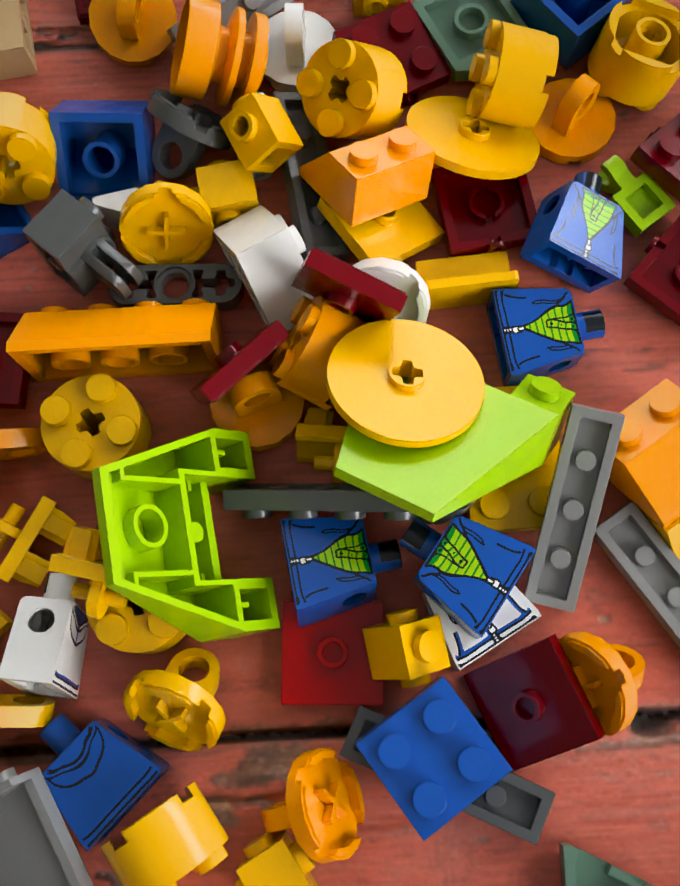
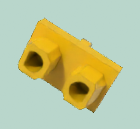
M310 407L304 423H297L296 425L297 462L314 463V470L333 471L332 483H343V480L334 476L347 426H334L333 412L323 408Z
M43 495L23 529L16 525L26 509L13 502L3 519L0 518V551L10 536L16 539L0 566V579L9 583L11 578H14L22 583L36 587L41 585L48 573L50 561L29 551L30 546L38 533L63 546L67 541L72 526H76V523L71 518L55 508L57 502Z
M72 526L63 553L51 554L48 571L93 580L91 585L75 582L72 587L71 597L86 600L87 617L100 620L106 613L108 606L124 609L128 599L106 587L103 560L100 559L102 551L99 530Z

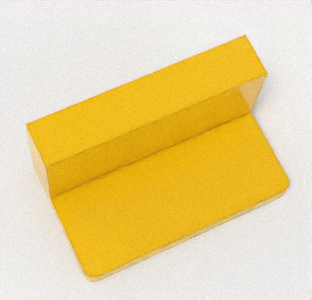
M507 251L415 261L414 270L418 272L428 286L431 299L429 310L487 304L492 290L516 289L520 281L518 271H510Z

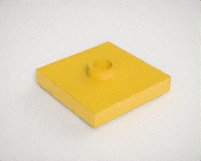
M320 197L317 205L319 211L359 261L379 257L403 261L440 242L445 233L420 201L353 227L322 197Z

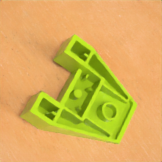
M529 373L511 394L485 384L484 400L479 414L472 425L458 437L430 447L406 448L385 444L367 437L348 424L334 476L433 523L541 466L559 441L576 392L561 387L554 379L544 376L536 377ZM402 377L403 383L409 384L408 378Z
M211 428L91 470L106 587L199 642L236 639L281 628L272 577L222 579L209 494L214 495L222 492V490L256 480L248 432Z

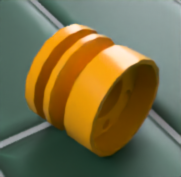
M185 0L172 58L170 93L201 101L210 82L215 83V100L217 106L225 107L228 104L232 93L233 104L243 95L251 92L257 93L264 77L268 59L269 20L267 15L254 12L246 26V11L244 8L237 6L233 10L227 26L221 25V4L219 1Z

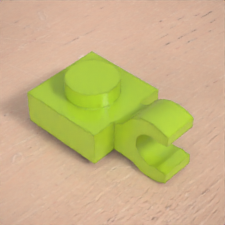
M613 155L601 164L600 168L602 170L597 173L602 178L601 189L607 193L614 194L610 201L622 208L624 212V225L635 238L669 214L676 206L674 201L658 183L645 172L635 178L619 156Z

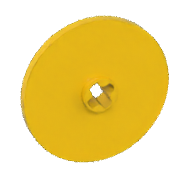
M430 97L415 103L408 111L405 126H408L436 151L435 164L452 172L479 179H512L532 170L539 157L540 144L532 129L517 128L466 116L468 101L466 97Z
M391 319L390 321H374L357 327L336 344L327 365L326 386L328 395L341 417L367 437L393 446L406 448L430 447L458 437L475 421L484 400V377L473 354L452 335L422 322ZM402 377L408 378L409 384L403 383Z

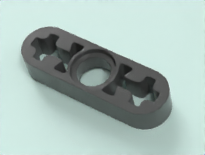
M224 263L135 265L143 274L145 280L138 286L140 289L133 290L132 297L126 300L120 298L107 287L109 295L118 308L135 307L136 303L142 301H155L162 305H179L184 300L199 298L207 300L209 303H216L219 311H228L237 307L244 297L243 282L240 280L234 267ZM113 271L129 286L128 280L116 271ZM175 278L186 280L189 283V289L184 296L173 299L164 294V288L170 280ZM196 279H201L204 287L201 288V291L203 293L202 297H198L199 288ZM227 279L230 287L226 288L225 295L218 296L215 287L219 286L220 280ZM151 280H154V291L157 296L156 298H152L148 290L153 289Z

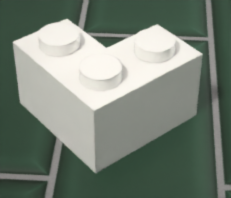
M259 205L215 228L213 233L229 265L234 267L240 280L244 283L262 322L267 326L278 320L289 331L295 325L290 321V316L302 296H306L311 300L314 298L291 286L304 262L301 253L306 251V246L294 225L288 227L279 213L273 215L264 206Z

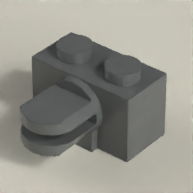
M61 189L25 226L22 232L51 271L85 297L100 281L120 298L126 300L132 294V291L111 268L135 286H139L145 280L143 274L131 261L117 251L116 242L114 241L116 237L101 222L104 215L100 209L86 197L82 196L77 200L64 189Z

